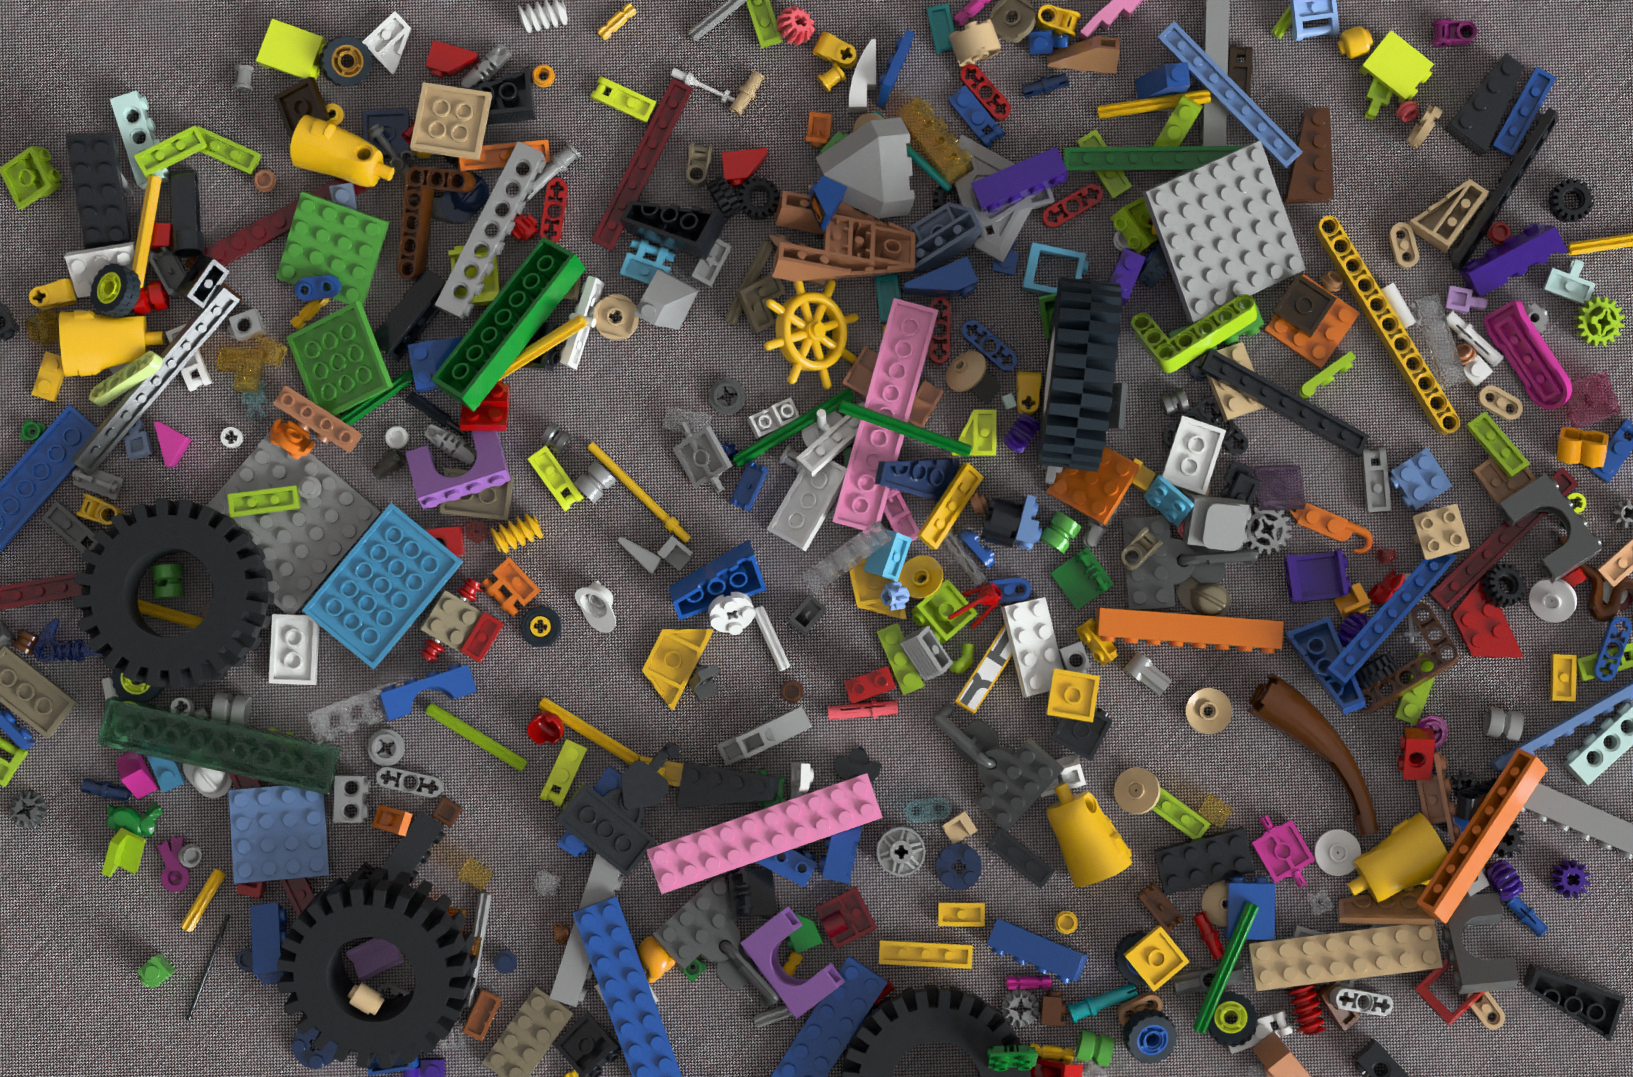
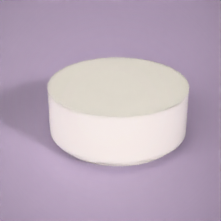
M393 426L386 432L385 441L393 449H403L409 442V434L404 428Z

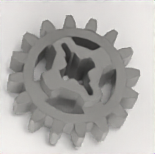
M1262 505L1261 511L1257 507L1253 508V515L1251 514L1250 520L1246 522L1245 529L1247 530L1246 542L1251 543L1248 549L1252 550L1256 547L1258 554L1265 550L1266 555L1271 554V549L1276 553L1279 552V545L1282 547L1287 545L1284 539L1291 538V535L1287 534L1286 531L1292 529V526L1285 524L1289 517L1282 518L1283 510L1276 513L1275 506H1271L1267 510L1266 505ZM1264 515H1270L1274 517L1276 520H1268ZM1255 520L1256 527L1254 532L1251 533V526ZM1264 526L1270 527L1271 530L1268 531V534L1262 533L1261 530L1264 528ZM1278 528H1281L1280 536H1279V538H1277V537H1276L1277 530H1278ZM1256 540H1265L1266 544L1268 545H1262L1258 543Z

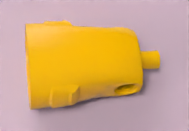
M304 115L297 124L290 145L291 160L295 167L334 176L367 188L374 187L380 178L388 181L392 179L394 168L385 165L381 151L363 138L309 115Z
M74 310V312H60L59 314L62 366L66 377L97 375L102 370L132 363L149 352V346L164 345L165 342L163 331L148 332L145 316L113 317L97 314L92 310Z
M1067 782L1055 786L1054 790L1059 801L1047 808V816L1057 837L1074 887H1084L1103 881L1129 867L1132 864V860L1126 851L1127 847L1121 835L1114 831L1094 796L1088 791L1072 795Z
M1419 812L1410 819H1405L1396 826H1393L1390 835L1352 861L1360 877L1347 883V887L1353 896L1367 889L1375 902L1383 901L1405 888L1419 884L1428 885L1447 857L1448 852L1430 822Z

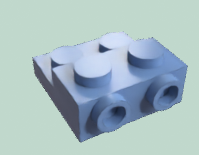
M1428 447L1388 472L1390 476L1389 483L1395 490H1399L1402 495V503L1407 509L1410 508L1412 511L1422 507L1453 486Z
M1027 494L1023 500L1022 514L1017 532L1014 535V543H1018L1017 548L1030 551L1034 542L1037 543L1039 541L1042 528L1038 527L1039 521L1031 519L1034 516L1036 517L1039 503L1035 502L1036 496Z

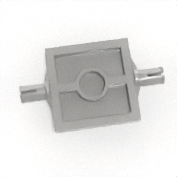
M688 421L679 424L678 426L681 428L685 438L672 449L692 485L696 488L704 483L711 482L716 494L723 491L725 488L718 477L723 471L732 467V464L711 426L693 433Z

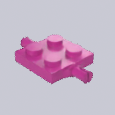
M1268 814L1259 818L1266 831L1250 843L1272 881L1277 883L1285 877H1293L1298 888L1303 887V885L1305 886L1307 882L1300 871L1306 865L1315 861L1292 819L1281 825L1273 826Z

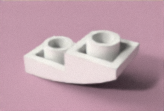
M790 397L748 417L747 421L756 439H759L776 431L800 415Z

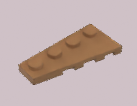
M1427 885L1415 889L1413 886L1405 888L1403 891H1399L1380 902H1375L1369 894L1339 899V924L1435 925V918L1428 915L1416 904Z

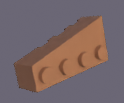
M1274 1031L1252 1048L1265 1065L1262 1070L1268 1077H1312Z

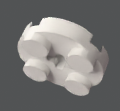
M731 592V595L726 597L720 595L711 602L708 608L711 626L720 632L730 633L731 635L740 634L743 628L752 622L756 614L750 597L741 592ZM734 610H736L733 614H727V612H733Z

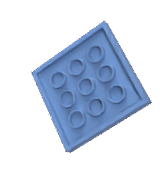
M323 783L228 790L234 884L329 876Z

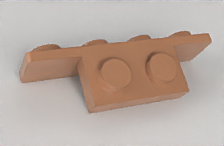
M288 386L283 387L273 403L276 407L297 419L296 425L307 432L311 428L317 432L315 437L326 444L331 441L348 453L353 451L362 437V433Z
M1441 751L1434 752L1437 775L1432 776L1431 781H1416L1423 815L1430 824L1447 822L1451 845H1454L1461 835L1459 824L1455 825L1454 821L1456 805L1454 801H1450L1449 792H1452L1450 778L1446 779L1444 769H1448L1446 756H1442Z

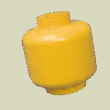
M1356 26L1343 31L1340 36L1341 41L1337 42L1341 55L1346 54L1349 59H1355L1368 54L1370 47L1373 46L1369 30L1364 29L1362 26Z

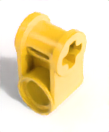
M1047 4L1039 9L1036 15V25L1040 29H1052V32L1058 35L1069 34V38H1075L1076 33L1074 31L1077 21L1081 19V14L1073 10ZM1041 14H1050L1052 21H1044Z
M822 32L812 53L833 64L836 63L844 69L853 68L857 63L855 48L828 32ZM848 53H850L851 58H846V60H843L842 55H847Z
M61 279L50 284L38 286L29 293L31 304L41 310L77 303L72 279ZM41 294L46 296L43 298L42 303L38 301L41 299Z
M1018 371L1016 390L1017 411L1019 414L1025 413L1031 416L1036 412L1039 406L1041 372ZM1026 400H1029V403L1032 404L1029 410L1026 409V405H1022Z
M86 493L83 495L85 499L80 511L76 512V515L112 527L114 524L107 519L109 511L113 510L115 516L119 513L124 514L121 508Z

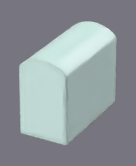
M1012 393L1001 397L1006 410L1017 406Z

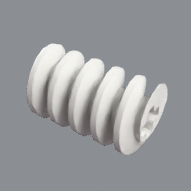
M544 0V7H541L537 1L535 2V9H532L530 4L527 3L526 11H523L521 6L518 5L522 27L528 33L532 32V26L537 31H540L541 24L546 29H549L550 22L556 28L558 27L559 20H561L564 26L567 25L568 18L564 0L561 3L558 0H553L552 5L547 0Z

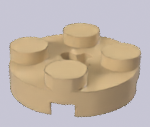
M1428 105L1419 121L1421 124L1416 123L1409 133V137L1406 140L1409 146L1416 150L1418 149V146L1423 143L1434 127V120L1436 118L1439 119L1443 110L1436 106Z
M612 294L603 300L601 299L593 311L597 331L609 340L619 341L628 339L638 327L639 317L634 315L637 307L628 297L620 294ZM618 311L622 320L615 324L610 315H614Z

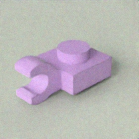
M1449 286L1444 309L1465 314L1469 312V308L1484 311L1487 307L1488 299L1472 297L1473 290Z

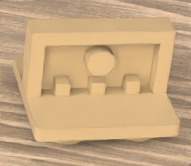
M1457 504L1412 516L1417 533L1412 535L1414 544L1420 543L1425 560L1470 547Z

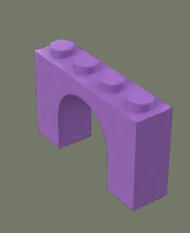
M471 431L477 450V459L474 466L467 473L459 477H444L437 472L434 456L428 445L405 452L416 496L423 509L433 508L440 503L449 500L454 501L462 496L479 493L483 489L501 486L505 482L511 481L497 431Z
M788 906L743 940L741 945L745 954L752 958L757 965L759 973L767 978L772 989L784 1001L788 1012L797 1019L845 981L832 963L808 979L793 978L783 970L778 958L779 947L786 937L803 925Z

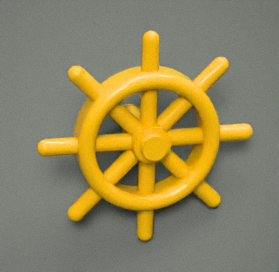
M830 279L827 282L823 294L805 292L802 281H793L797 295L789 298L783 306L773 299L766 301V306L777 313L778 316L775 327L776 339L765 342L764 348L772 350L779 347L786 360L793 365L788 376L790 384L796 383L801 370H818L823 388L829 389L831 388V381L827 368L835 364L840 357L850 363H855L857 359L853 353L845 349L847 342V325L858 321L859 316L856 313L844 316L839 306L831 299L836 286L834 280ZM809 303H813V304L817 305V308H816V311H815L813 317H812V313H811V310H810ZM799 306L804 320L794 314ZM824 313H826L830 321L822 323L821 320ZM791 323L797 328H790ZM832 330V339L825 335L826 331ZM796 341L802 342L799 351L794 345ZM820 343L829 348L825 356H823ZM810 347H812L815 361L806 358Z

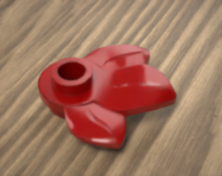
M1391 570L1384 577L1381 584L1376 583L1370 589L1367 595L1370 603L1376 605L1388 601L1393 595V591L1401 587L1404 581V574L1395 576V570Z

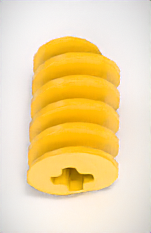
M526 513L524 522L519 517H516V525L509 520L507 529L500 524L499 532L493 527L491 528V534L499 552L502 549L505 553H508L509 545L514 550L517 549V541L522 546H525L526 538L530 542H534V534L539 539L543 538L542 530L534 513L533 518Z

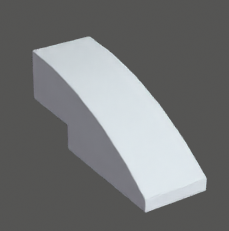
M871 39L857 63L849 92L848 112H866L867 90H876V39Z

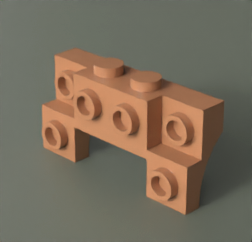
M864 346L842 382L843 386L861 395L865 399L864 403L878 357V353L867 346ZM924 380L915 395L908 423L923 428L944 391Z

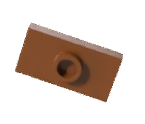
M481 989L461 1032L483 1042L503 998Z

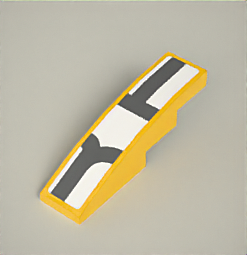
M1005 624L954 702L973 715L1012 656Z

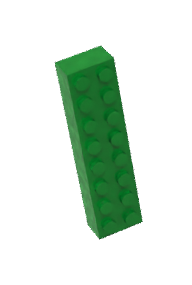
M543 236L434 374L431 381L444 394L474 412L586 270V267L576 254Z

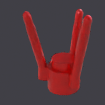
M987 582L980 587L961 593L965 597L980 592L976 600L949 615L948 619L951 620L979 603H982L984 606L990 605L970 626L971 629H974L995 607L1001 604L999 600L1002 599V594L999 588L994 583L989 584Z

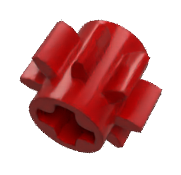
M520 214L513 220L515 226L511 235L518 242L522 239L526 242L530 241L539 231L535 227L538 225L537 220L531 214L527 217Z

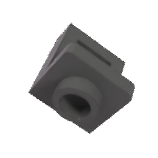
M716 664L710 667L703 665L694 671L695 675L688 683L697 700L702 701L718 693L713 679L720 673V670Z

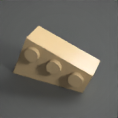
M1469 179L1447 194L1442 200L1430 206L1422 214L1410 220L1409 225L1413 233L1446 254L1484 203L1489 191Z

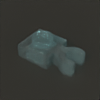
M264 379L242 381V404L249 405L246 412L247 419L253 421L252 414L258 411L259 418L264 420L265 411L261 408V404L267 403L266 381Z

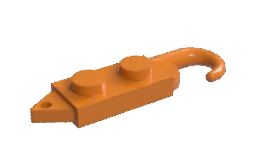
M1306 502L1304 505L1287 507V510L1296 520L1297 525L1335 541L1344 542L1351 537L1352 533L1363 536L1366 541L1365 546L1361 549H1353L1354 553L1363 554L1372 547L1373 536L1363 526Z

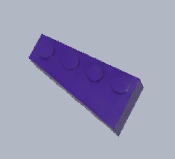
M1056 146L971 183V187L982 213L987 211L988 213L998 211L1003 205L1014 204L1022 200V198L1068 182V171Z
M1531 223L1525 226L1520 234L1507 237L1501 246L1492 247L1485 251V255L1480 259H1473L1467 262L1465 268L1459 272L1468 289L1473 290L1472 295L1481 297L1508 283L1507 278L1509 276L1511 278L1521 276L1528 272V266L1539 263L1541 265L1549 261V255L1555 252L1562 254L1568 250L1555 226Z

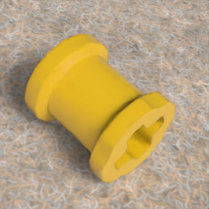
M836 63L832 64V68L823 75H817L818 81L828 93L834 85L840 81L847 80L844 72Z

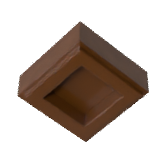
M443 796L431 817L452 828L464 807Z

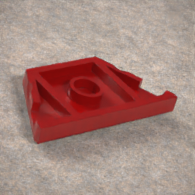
M1481 577L1472 590L1466 594L1460 605L1451 613L1469 655L1475 657H1523L1501 608H1496V604H1489L1490 598L1485 600L1484 596L1487 594L1486 592H1481V589L1484 588L1483 585H1480V582L1484 580Z

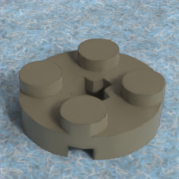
M1001 0L993 7L990 14L997 37L1012 43L1020 42L1022 38L1032 31L1037 22L1033 6L1028 0ZM1016 15H1018L1017 20L1015 22L1009 21L1008 18L1010 16L1015 17Z

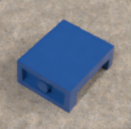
M1234 876L1231 877V880H1225V886H1227L1226 927H1223V936L1231 939L1246 902L1256 904L1259 909L1245 940H1274L1275 883L1268 881V877H1254V881H1245V877Z

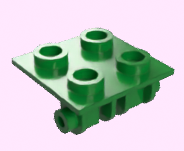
M1088 547L1050 573L1076 610H1079L1114 585Z
M1006 1045V1052H1004V1046H992V1048L987 1049L989 1058L988 1068H993L994 1071H1006L1012 1067H1017L1018 1070H1030L1036 1066L1038 1051L1030 1045H1018V1052L1016 1045H1013V1052L1009 1051V1045Z

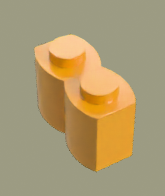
M1563 427L1559 435L1556 459L1566 464L1581 463L1590 468L1603 467L1609 435L1599 431H1584L1573 427Z

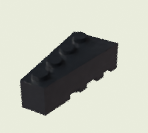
M529 67L521 69V72L512 75L507 74L501 76V79L489 83L487 81L481 83L478 87L472 88V90L491 92L492 94L486 125L536 120L532 76Z
M630 201L620 218L621 223L629 234L705 261L726 224L720 209L717 208L704 210L701 207L695 206L682 208L679 205L670 204V206H660L658 203Z

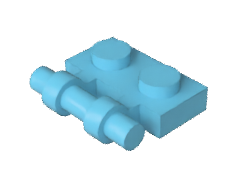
M643 239L642 241L632 240L630 247L638 251L636 255L627 252L620 271L621 276L649 285L658 269L670 273L671 268L663 265L665 260L674 262L675 253L668 251V248L665 247L659 248L650 245L648 241ZM645 253L657 256L656 262L645 259Z

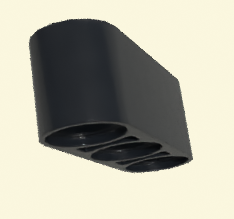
M1490 779L1459 791L1455 812L1456 817L1463 820H1471L1497 779Z

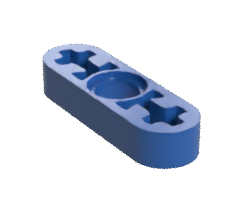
M969 320L963 325L961 331L963 338L1003 372H1009L1015 368L1017 364L1016 354L976 320ZM969 326L972 328L973 326H976V333L979 336H981L982 333H985L986 336H984L980 340V343L977 344L975 341H977L978 338L973 334L971 336H968V329L966 327ZM984 341H994L996 349L993 352H986L983 349ZM1000 347L1003 349L1000 353L1005 358L1011 356V366L1008 364L1003 366L1001 364L1003 360L999 356H997L996 360L992 357L997 354Z
M1615 617L1608 623L1592 668L1593 676L1599 681H1610L1617 673L1632 630L1631 622L1625 617ZM1620 622L1625 627V630L1619 631L1617 638H1622L1621 641L1610 638L1611 635L1616 636L1618 629L1615 627V624ZM1610 642L1615 643L1618 647V652L1614 656L1609 655L1606 651V646ZM1602 658L1613 659L1614 662H1608L1606 667L1609 674L1602 676L1599 668L1605 667L1607 660H1602Z

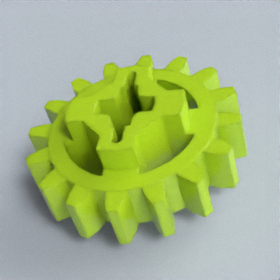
M1592 297V302L1585 300V307L1577 308L1581 312L1580 315H1574V318L1578 320L1574 327L1580 329L1576 335L1583 337L1582 342L1590 343L1592 346H1598V344L1599 346H1606L1607 342L1614 343L1613 336H1621L1618 329L1625 327L1624 324L1620 323V320L1625 318V315H1619L1622 307L1615 306L1616 301L1609 300L1608 297Z

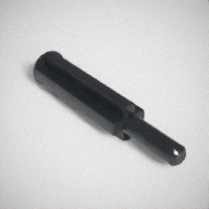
M413 390L407 395L405 402H408L445 427L447 425L462 436H466L468 431H461L460 425L452 421L450 415Z

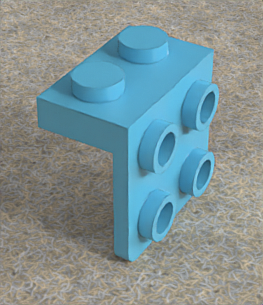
M1161 475L1155 478L1143 496L1152 507L1158 509L1169 522L1174 523L1177 527L1186 519V516L1194 506L1191 500Z

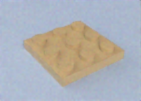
M423 82L410 144L411 150L480 160L492 99L491 92Z

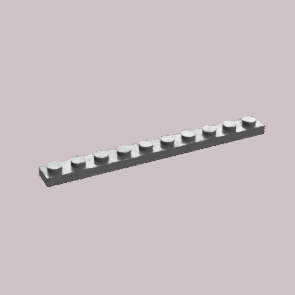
M220 285L204 309L200 308L162 352L160 357L163 361L159 370L134 386L73 456L71 461L91 475L232 311L240 299Z

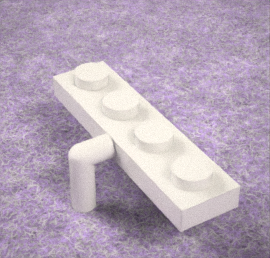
M588 276L587 281L582 286V296L580 302L576 305L575 313L569 315L570 320L578 315H582L586 320L587 326L567 339L566 345L560 354V363L576 370L590 327H594L596 324V319L593 318V311L600 300L605 284L596 277Z
M863 401L859 404L862 407L865 405ZM819 409L817 411V426L824 434L797 456L796 462L811 476H814L855 441L860 419L846 415L831 427L826 422V411Z

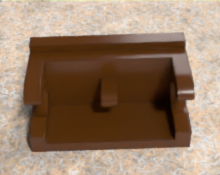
M1154 881L1136 895L1166 933L1169 934L1173 931L1175 925L1183 922V916Z

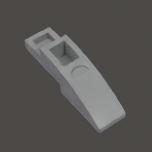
M799 706L765 721L759 726L717 744V747L726 766L775 746L812 727L803 706Z

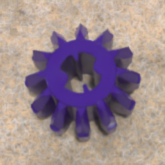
M1025 413L1021 414L1005 436L1004 444L1012 451L1022 453L1040 428V423L1032 416H1028Z
M1359 612L1355 614L1350 613L1348 618H1344V622L1339 625L1340 630L1337 632L1341 645L1346 648L1371 618Z
M1572 859L1570 863L1567 860H1562V867L1557 864L1554 865L1557 873H1550V876L1555 878L1554 881L1550 882V885L1553 887L1557 886L1556 894L1560 895L1563 893V897L1569 899L1572 895L1573 898L1577 899L1579 898V892L1587 893L1583 886H1590L1591 882L1585 880L1586 877L1590 876V872H1583L1585 869L1584 864L1578 865L1577 860ZM1568 875H1573L1571 879H1574L1572 883L1567 882L1569 881L1567 879Z
M1499 860L1485 869V877L1495 893L1498 892L1502 900L1508 901L1511 898L1513 899L1523 891V883L1520 877L1507 861Z

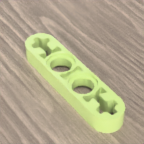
M153 351L145 353L134 362L96 385L89 395V400L99 407L105 406L157 372L162 365V358Z

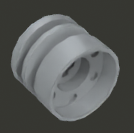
M901 825L890 827L884 831L878 839L876 847L878 861L883 869L892 875L901 877L916 872L923 864L926 854L924 842L919 834L910 827ZM899 845H903V848L908 850L907 853L903 854L902 858H899V855L894 853L895 850L899 849Z

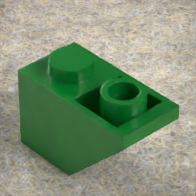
M784 907L780 908V909H779V913H780L782 910H784L785 908H784ZM794 912L803 925L786 937L790 950L795 949L798 954L823 943L814 919Z

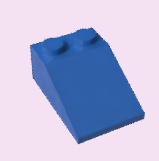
M968 256L904 283L902 291L904 295L952 298L961 296V298H965L974 294L979 281Z
M464 337L430 340L408 345L415 388L419 393L439 390L431 381V378Z

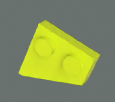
M973 410L958 440L972 446L969 456H996L997 410ZM952 452V456H961Z

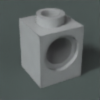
M255 308L229 317V333L232 338L235 337L240 342L267 333L260 312ZM244 321H249L250 328L242 332L241 324Z
M1082 641L1058 649L1065 670L1087 674L1086 669L1091 668ZM1072 654H1077L1081 658V664L1078 667H1073L1069 663V658Z

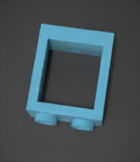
M1032 242L1021 290L1041 295L1057 293V288L1033 283L1040 252L1078 260L1075 273L1076 279H1081L1082 274L1087 273L1089 261L1085 260L1086 253Z

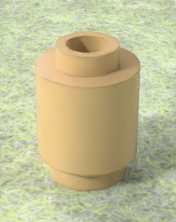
M361 983L360 986L355 984L347 996L351 998L349 1004L366 1014L371 1013L374 1016L385 1000L380 997L381 994L364 983Z

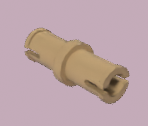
M753 70L744 86H740L739 94L729 107V110L741 117L749 102L755 99V93L765 77Z

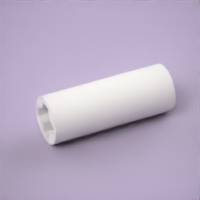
M1392 283L1381 289L1404 329L1415 324L1416 320L1396 285Z

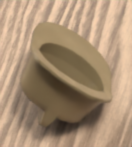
M1190 576L1178 586L1177 593L1181 604L1198 615L1223 617L1229 611L1231 604L1230 595L1218 583L1201 584Z

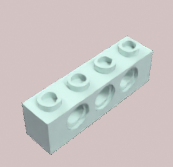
M133 91L112 98L110 102L136 183L142 189H146L147 178L142 174L133 156L160 143V141L155 138L153 132L156 130L155 123L152 117L149 118L147 114L149 104L146 97L141 96L137 91ZM138 113L139 119L131 123L132 115ZM146 135L145 142L138 144L139 136ZM169 167L153 175L162 179L161 183L169 181L167 176L170 173Z
M1633 702L1621 705L1617 709L1618 714L1614 718L1606 719L1600 725L1601 729L1596 734L1592 733L1583 740L1584 745L1579 750L1574 749L1566 756L1567 761L1563 765L1581 785L1588 786L1633 745ZM1624 720L1627 721L1629 725V728L1625 733L1621 730L1620 727L1621 723ZM1606 736H1609L1612 740L1609 748L1604 746V738ZM1590 751L1595 755V760L1591 764L1588 763L1586 758Z

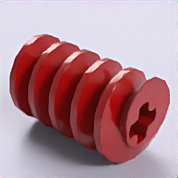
M1316 984L1295 986L1287 992V995L1295 996V999L1291 1000L1289 1004L1297 1005V1008L1291 1012L1299 1014V1017L1293 1021L1302 1025L1296 1029V1032L1308 1035L1326 1030L1325 1027L1319 1026L1324 1023V1019L1317 1017L1322 1013V1010L1315 1008L1320 1004L1318 999L1313 998L1318 994L1317 991L1311 989Z

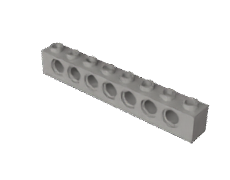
M520 141L517 142L435 303L438 309L460 320L470 315L474 306L472 301L475 295L479 296L484 287L482 282L486 275L489 276L494 268L493 260L496 254H501L505 245L503 240L506 234H511L515 226L513 220L516 214H521L526 203L524 199L527 193L531 194L536 184L534 179L537 173H542L546 165L545 156L542 152ZM521 166L529 167V172L526 175L518 174V169ZM517 186L519 191L516 195L510 196L507 194L510 187ZM505 206L509 208L505 216L497 215L500 207ZM490 227H497L498 233L495 236H487V230ZM486 247L488 249L486 256H476L479 248ZM469 268L477 269L475 277H466V272ZM460 288L467 289L466 296L461 299L456 298V291Z

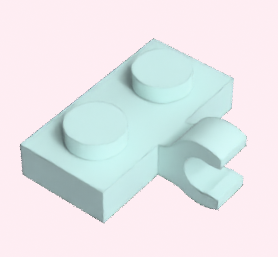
M1575 259L1571 261L1568 273L1550 268L1542 290L1585 306L1584 301L1590 300L1595 283L1579 278L1584 262Z

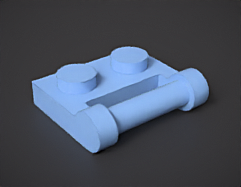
M1290 0L1293 26L1292 38L1294 41L1303 40L1305 37L1327 34L1329 36H1337L1339 34L1336 0ZM1328 18V25L1303 28L1302 22Z

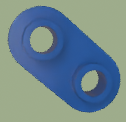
M331 274L307 277L296 282L294 291L296 296L302 301L332 298L340 293L341 282L338 277ZM326 282L331 285V289L329 291H327L324 287ZM304 285L309 289L307 294L302 290Z
M963 529L957 534L960 540L986 568L989 569L995 563L993 560L995 557L994 553L987 546L983 548L977 542L980 538L974 531Z
M1023 578L999 579L989 582V584L994 583L1000 589L1002 599L999 600L1000 603L1023 601L1031 593L1030 583ZM1020 585L1023 587L1022 594L1015 592L1016 586Z

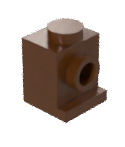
M1047 990V994H1041L1040 1023L1042 1025L1065 1026V1020L1061 1019V1015H1065L1066 1002L1062 1001L1061 991Z

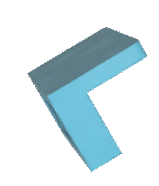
M879 528L872 543L864 571L897 582L912 538L898 532Z

